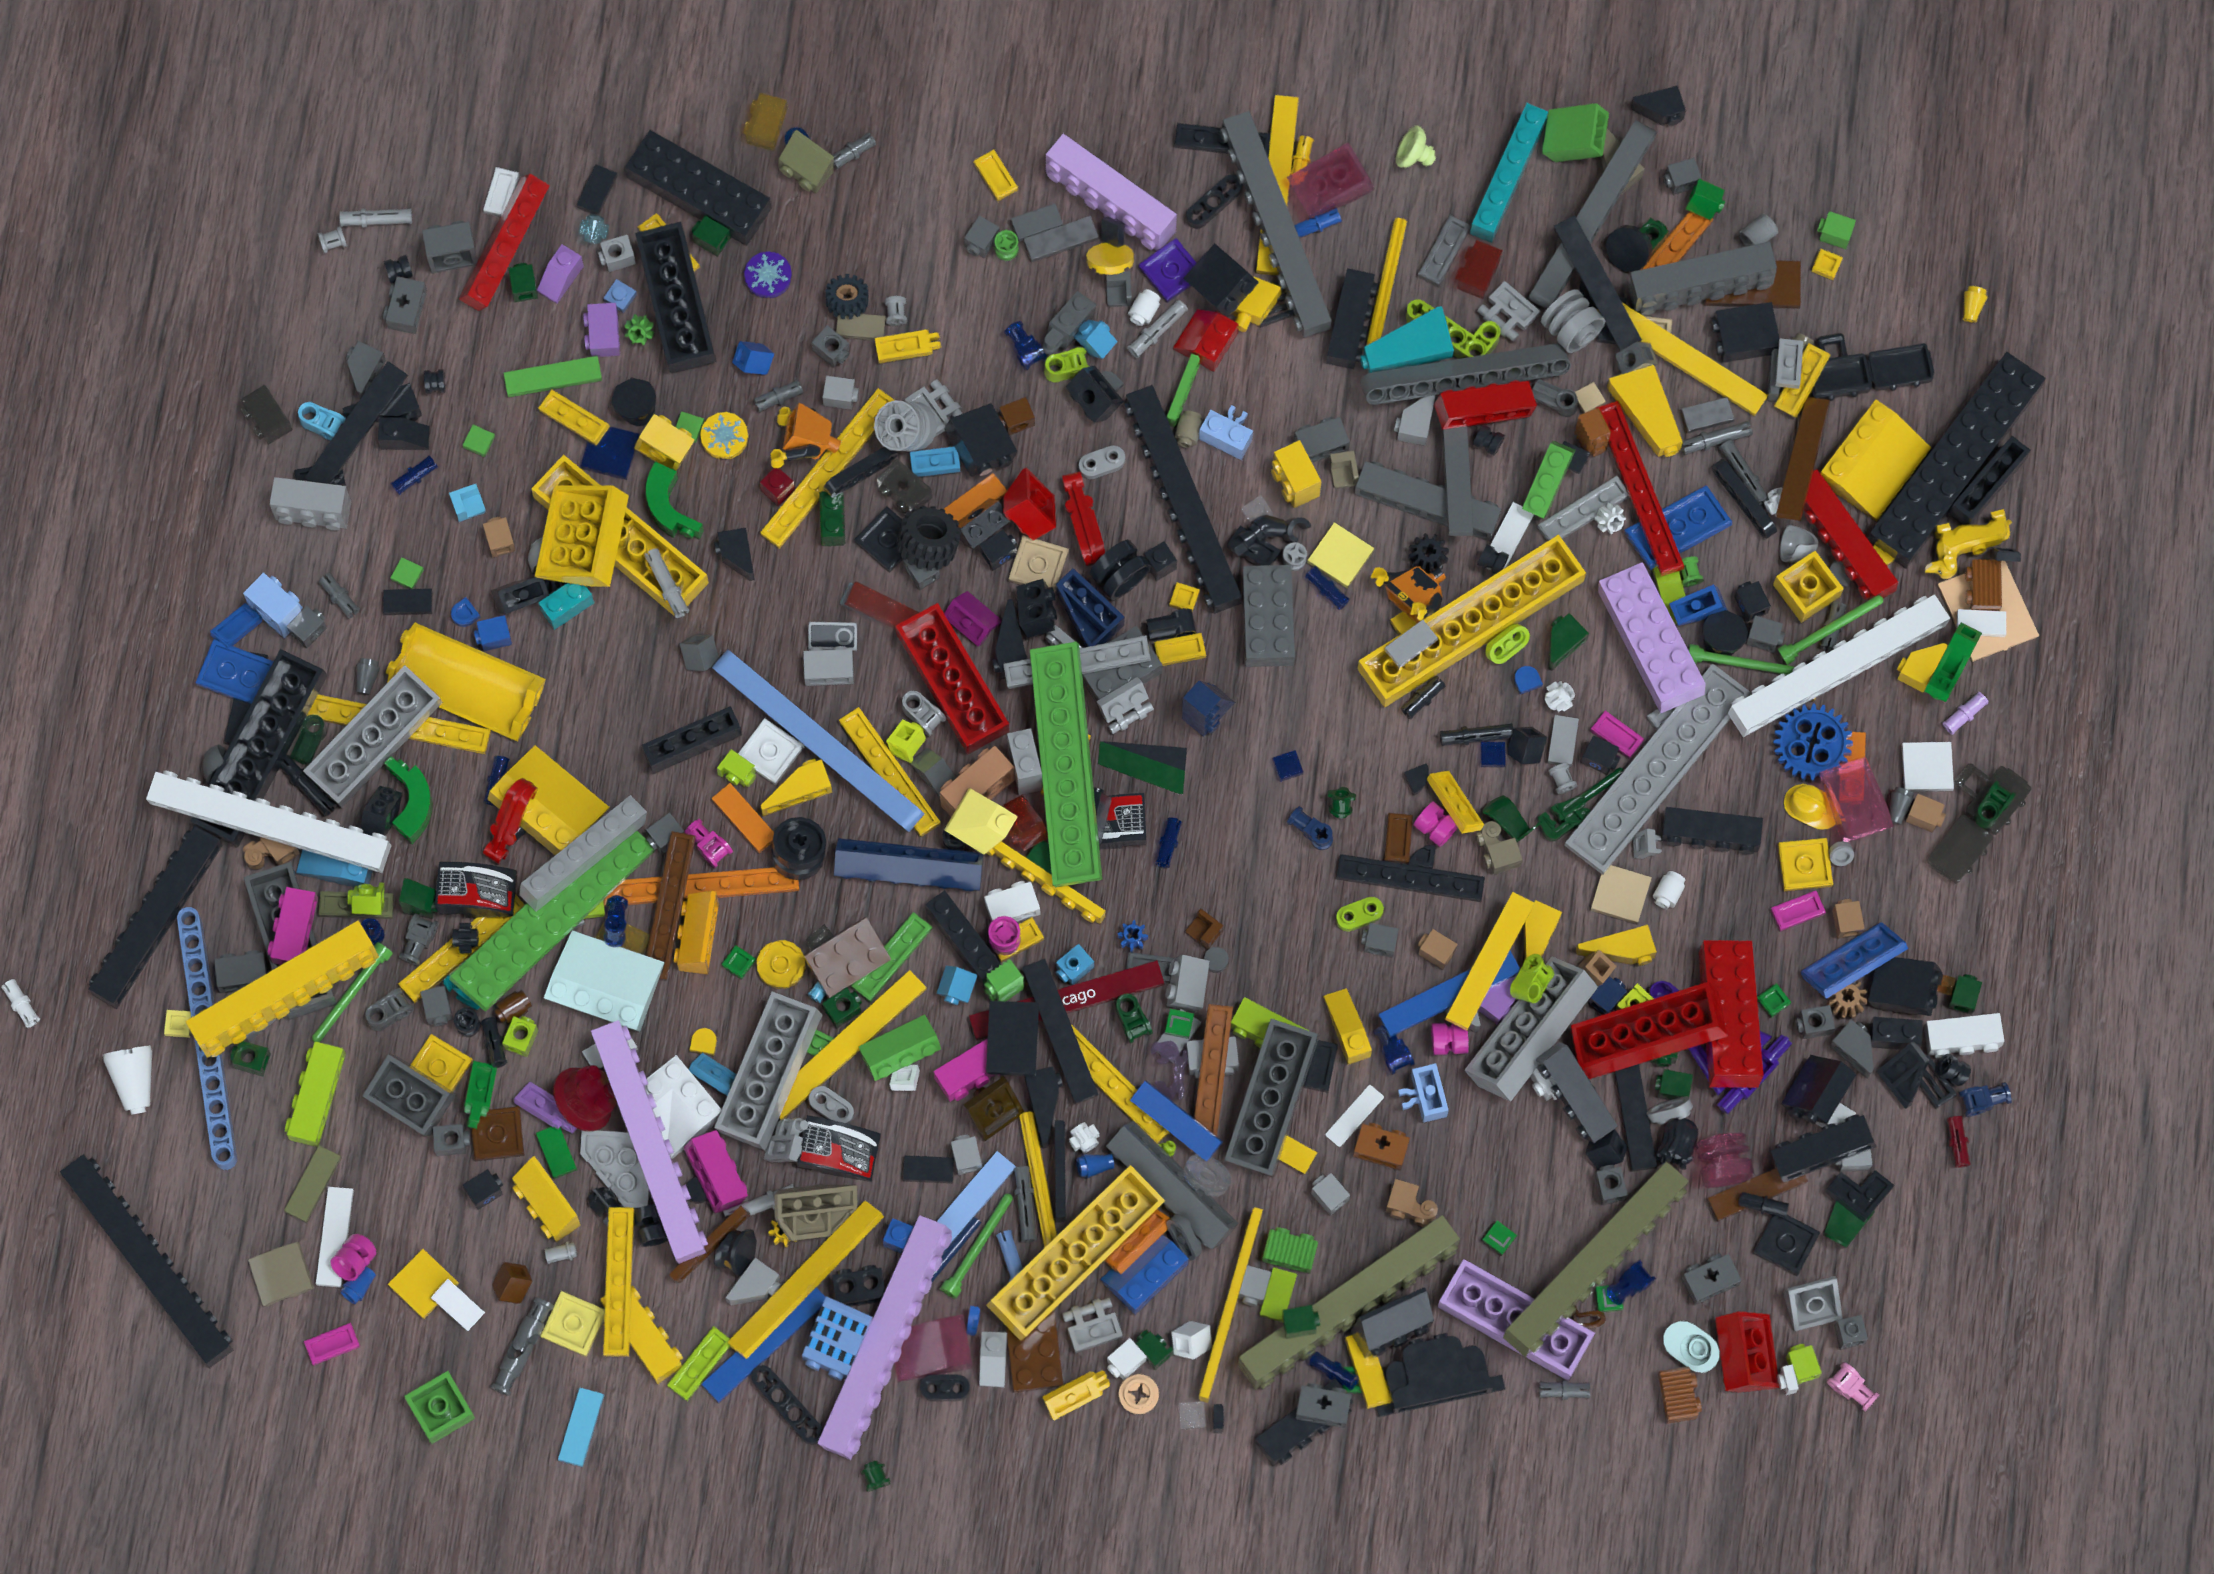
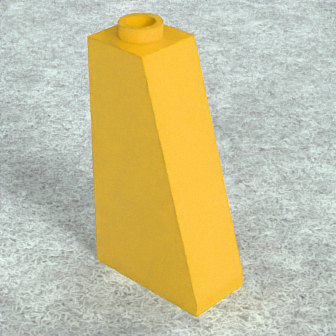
M1651 365L1609 378L1607 384L1608 391L1616 401H1619L1622 410L1658 457L1662 455L1669 457L1677 454L1678 450H1681L1683 441L1655 366Z

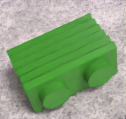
M1007 959V962H1003V965H999V968L995 967V971L991 970V973H987V982L984 983L986 987L985 993L991 1001H1007L1024 989L1023 976L1011 960Z
M1276 1227L1275 1230L1270 1229L1262 1262L1311 1274L1318 1241L1308 1234L1301 1233L1299 1236H1294L1290 1234L1289 1230Z

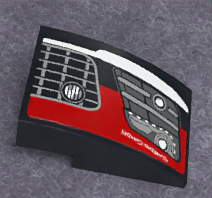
M1144 793L1109 795L1112 800L1100 849H1122V846L1146 845Z
M439 862L435 907L439 914H464L466 918L513 917L517 870L481 863Z
M807 1115L808 1128L803 1132L802 1152L798 1157V1167L823 1171V1174L872 1182L881 1133L839 1121Z

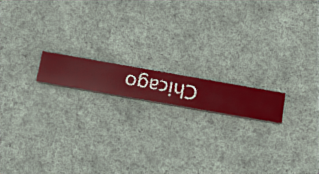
M1158 960L1061 988L1058 989V992L1068 1014L1116 1000L1123 994L1133 995L1163 986L1165 983ZM1034 997L1017 1002H1035ZM989 1010L969 1015L976 1040L988 1037ZM1039 1012L1038 1022H1041L1043 1020Z

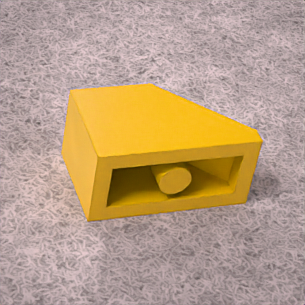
M1945 643L1913 651L1908 659L1903 657L1897 668L1900 671L1897 680L1924 692L1948 645Z

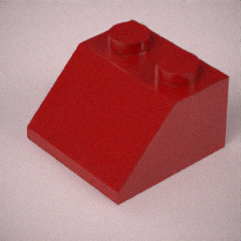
M1197 309L1174 345L1173 350L1190 358L1191 354L1199 356L1200 365L1214 372L1238 335L1239 324L1219 312Z
M1025 467L1004 495L1003 512L1007 519L1012 520L1018 525L1019 530L1023 534H1027L1034 541L1056 528L1055 495Z

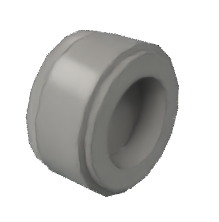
M1841 841L1829 848V857L1833 864L1845 866L1853 860L1854 851L1850 843Z

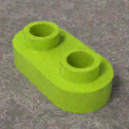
M1520 624L1510 625L1487 644L1485 650L1486 657L1496 664L1506 662L1527 645L1530 638L1528 629Z
M1367 897L1346 905L1337 912L1336 923L1340 929L1347 932L1367 926L1370 923H1375L1383 915V904L1375 897ZM1369 905H1373L1376 908V910L1374 912H1369L1367 910V907ZM1346 914H1351L1353 916V919L1347 921L1344 918V916Z

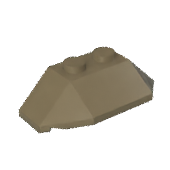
M812 1185L779 1189L774 1194L775 1220L791 1241L831 1236L857 1209V1185Z

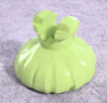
M1417 125L1410 128L1402 138L1395 157L1397 166L1407 168L1417 161L1428 166L1432 165L1435 161L1434 147L1426 145V135L1420 126Z

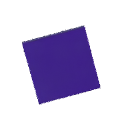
M1175 238L1140 263L1138 268L1168 303L1191 286L1183 278L1196 265V262L1177 238Z

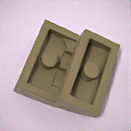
M299 1242L276 1248L248 1260L263 1306L268 1307L288 1297L294 1298L314 1289Z

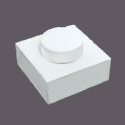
M910 1065L893 1072L890 1081L891 1089L895 1091H916L920 1073L918 1065Z
M1793 1365L1783 1366L1780 1370L1781 1374L1778 1375L1780 1389H1785L1786 1395L1794 1394L1799 1388Z

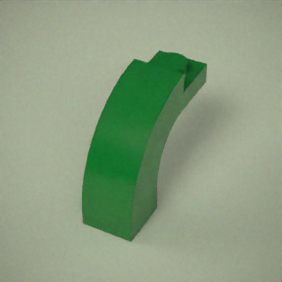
M655 462L646 483V498L653 520L663 532L673 538L677 531L680 530L683 536L690 539L695 537L700 540L704 532L703 524L678 513L669 502L670 494L678 480L677 471Z
M1960 622L1924 692L1930 694L1934 699L1944 702L1948 700L1982 632Z
M390 756L384 763L386 769L409 791V800L406 808L392 823L395 830L413 844L423 834L429 824L433 807L431 791L426 778L416 765L408 772L410 768L401 759L396 761Z

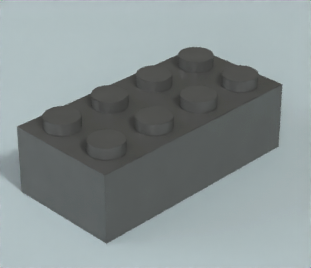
M1291 565L1243 566L1246 667L1294 666L1295 649Z

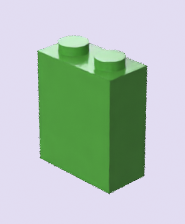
M1597 103L1550 109L1546 121L1543 154L1554 162L1603 156L1609 112Z

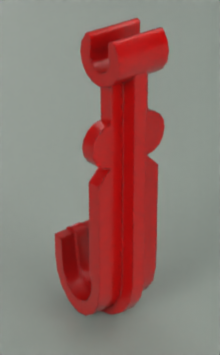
M1081 472L1063 475V487L1070 497L1065 503L1066 511L1072 513L1070 515L1086 566L1094 565L1105 554V548L1095 512L1091 509L1094 505L1093 498L1084 495L1082 489L1084 488Z
M524 778L517 780L509 788L496 817V822L490 827L494 838L487 844L483 854L498 865L501 863L502 858L505 860L509 854V850L506 849L507 845H513L516 842L515 833L518 832L530 799L535 798L538 790L531 781H527Z

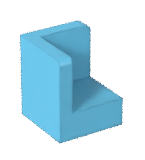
M477 484L449 493L459 522L486 512Z

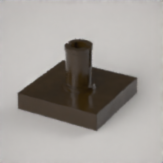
M1004 1076L987 1088H979L980 1093L976 1090L973 1098L963 1104L977 1131L985 1141L1025 1112Z

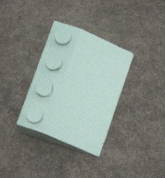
M572 930L551 976L544 998L609 1022L619 1020L622 1026L627 1025L628 1028L640 1032L665 962Z

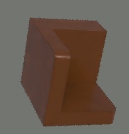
M1200 908L1197 912V917L1187 928L1186 934L1209 950L1222 934L1224 925Z
M503 1262L492 1287L499 1301L520 1304L532 1283V1278L526 1265Z

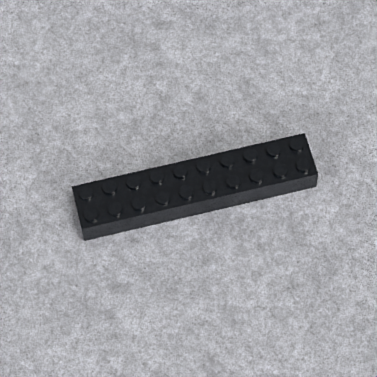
M2006 351L1871 531L1868 540L1872 546L1876 545L1895 558V562L1907 569L1935 532L1936 526L1940 525L1951 510L1952 505L1967 489L2041 390L2046 378Z

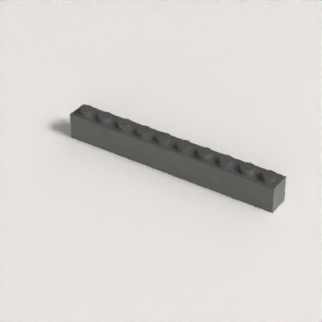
M1250 111L1223 119L1222 129H1220L1221 138L1224 143L1227 142L1229 145L1228 155L1231 163H1236L1238 168L1236 171L1238 182L1245 186V200L1248 205L1252 204L1254 223L1256 226L1260 225L1262 230L1260 234L1261 241L1264 247L1268 246L1271 254L1268 257L1272 268H1277L1279 274L1277 281L1279 287L1285 289L1287 294L1285 302L1288 309L1294 312L1295 318H1293V322L1297 332L1301 331L1303 338L1329 330L1331 328V318Z

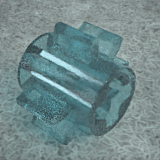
M588 215L586 220L583 219L582 223H580L579 234H584L586 242L601 243L602 238L606 239V236H608L609 224H604V218L601 216Z

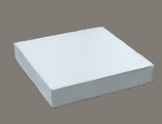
M764 718L738 754L754 764L758 774L776 785L803 750L804 745Z
M1951 742L1902 743L1904 789L1912 792L1953 791Z

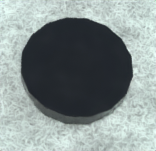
M1623 225L1618 227L1609 235L1606 242L1609 259L1617 268L1623 271L1634 272L1641 270L1651 259L1652 244L1645 233L1639 231V228L1636 226Z

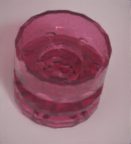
M1723 1133L1696 1143V1152L1702 1153L1698 1156V1161L1710 1163L1700 1170L1704 1187L1730 1186L1745 1182L1755 1176L1752 1160L1750 1158H1740V1156L1749 1152V1146L1743 1145L1747 1142L1746 1134Z

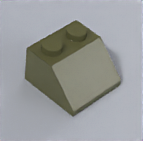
M795 130L779 158L778 167H780V171L789 178L794 177L798 180L799 185L806 191L811 190L817 194L833 174L834 157L798 130Z

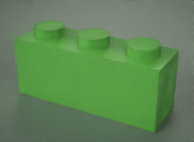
M1556 441L1550 443L1522 507L1523 510L1543 519L1548 515L1576 450Z
M923 1015L859 1046V1050L872 1077L877 1081L901 1068L910 1066L926 1056L934 1054L941 1050V1046L927 1017Z

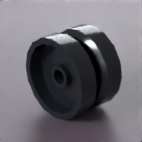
M1130 539L1121 541L1109 549L1097 560L1089 572L1098 584L1105 583L1103 589L1112 600H1116L1130 592L1146 577L1152 567L1143 555L1136 556L1138 549Z
M803 817L789 818L780 823L774 832L771 850L772 863L778 873L794 880L808 879L818 873L823 866L827 842L825 832L820 825L811 819Z

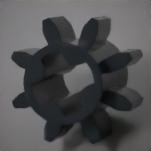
M459 923V928L453 929V947H459L460 953H472V948L479 945L478 929H472L471 923Z

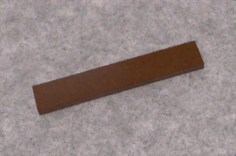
M1807 397L1776 512L1777 518L1801 521L1830 408V400Z
M671 831L646 955L665 962L659 979L668 980L696 841L695 835Z

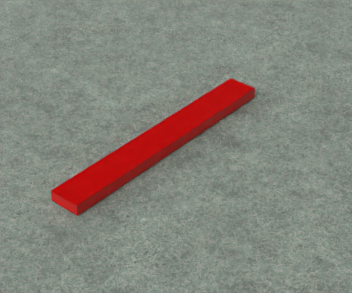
M1619 401L1596 407L1599 408L1611 432L1608 441L1609 447L1660 575L1664 576L1683 570V561Z

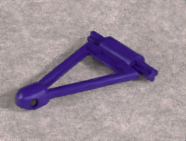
M1658 981L1651 986L1649 994L1655 999L1679 990L1667 981ZM1760 1031L1764 1075L1760 1085L1779 1065L1778 1059L1792 1045L1788 1037H1784L1781 1034L1766 1050L1763 1047L1773 1036ZM1701 1045L1688 1048L1709 1081L1707 1055ZM1713 1087L1714 1091L1716 1092V1094H1717L1718 1096H1719V1095L1725 1090V1088H1726V1087ZM1731 1087L1732 1089L1722 1098L1717 1106L1723 1113L1725 1112L1728 1115L1742 1099L1747 1100L1757 1088Z

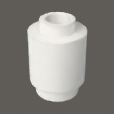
M1144 289L1142 293L1138 294L1128 312L1131 317L1130 320L1138 326H1143V324L1149 325L1160 305V297L1155 292Z
M1668 871L1667 875H1663L1653 894V898L1656 900L1655 903L1664 909L1675 907L1685 888V878L1673 871Z

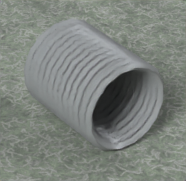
M1761 214L1742 229L1739 235L1747 247L1768 242L1778 234V228L1769 216Z

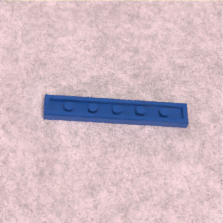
M1509 951L1490 988L1519 973L1520 967L1511 951ZM1471 969L1380 1013L1379 1018L1389 1037L1451 1008Z
M816 1287L747 1359L736 1352L702 1383V1386L720 1403L752 1373L754 1368L767 1360L820 1311L826 1297Z

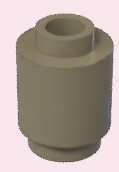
M1184 411L1183 415L1179 417L1174 435L1179 446L1191 448V446L1197 444L1199 430L1203 424L1201 421L1202 416L1199 413Z

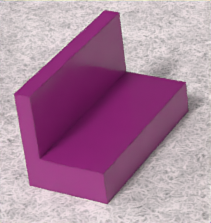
M968 591L954 598L944 613L949 623L978 647L985 642L993 629L1002 624V619Z

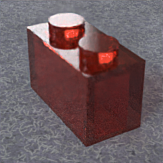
M1476 240L1474 246H1469L1464 259L1467 262L1465 266H1460L1455 277L1458 280L1457 289L1484 299L1500 263L1503 250Z
M1023 794L1002 805L1003 808L1018 816L1008 832V836L1014 845L1018 843L1021 849L1025 851L1048 838V833L1042 819Z

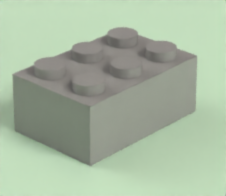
M274 477L269 505L275 520L282 524L289 525L292 522L302 523L306 527L320 525L326 526L330 530H340V528L347 529L351 499L346 486Z

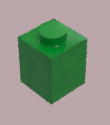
M1699 178L1689 195L1685 209L1712 220L1715 213L1720 214L1723 209L1725 200L1722 198L1725 190Z

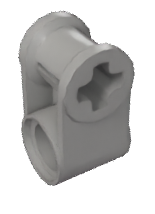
M909 691L903 696L902 709L904 714L913 722L919 724L923 728L925 735L930 737L933 734L932 730L940 722L947 720L946 716L918 691ZM910 700H916L920 705L912 709L906 704Z

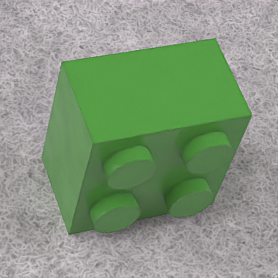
M448 1371L404 1396L431 1444L475 1419Z

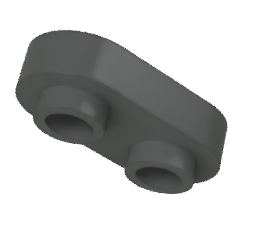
M1175 1214L1167 1221V1228L1176 1246L1189 1260H1194L1202 1253L1201 1242L1195 1236L1189 1219L1183 1215Z

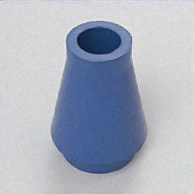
M1082 1154V1157L1076 1159L1078 1174L1080 1177L1088 1179L1107 1170L1114 1169L1112 1154Z
M365 1267L356 1280L347 1281L342 1285L341 1294L353 1304L362 1301L376 1274L368 1267Z

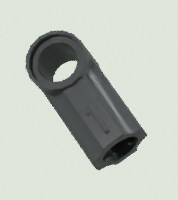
M1540 379L1535 383L1532 392L1536 402L1556 410L1563 417H1571L1576 413L1578 398L1573 390L1561 389ZM1563 400H1570L1573 404L1566 407L1561 402Z

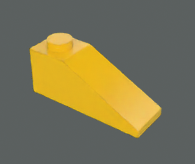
M816 759L808 760L801 767H798L761 804L763 816L832 793V787L822 759L818 761Z
M1535 900L1534 906L1523 927L1525 960L1532 954L1543 956L1562 914L1561 911Z
M1648 925L1577 944L1576 953L1580 956H1587L1600 950L1613 962L1630 965L1638 963L1639 966L1651 963L1657 953Z
M1347 988L1324 995L1323 997L1347 1065L1370 1058L1372 1049Z

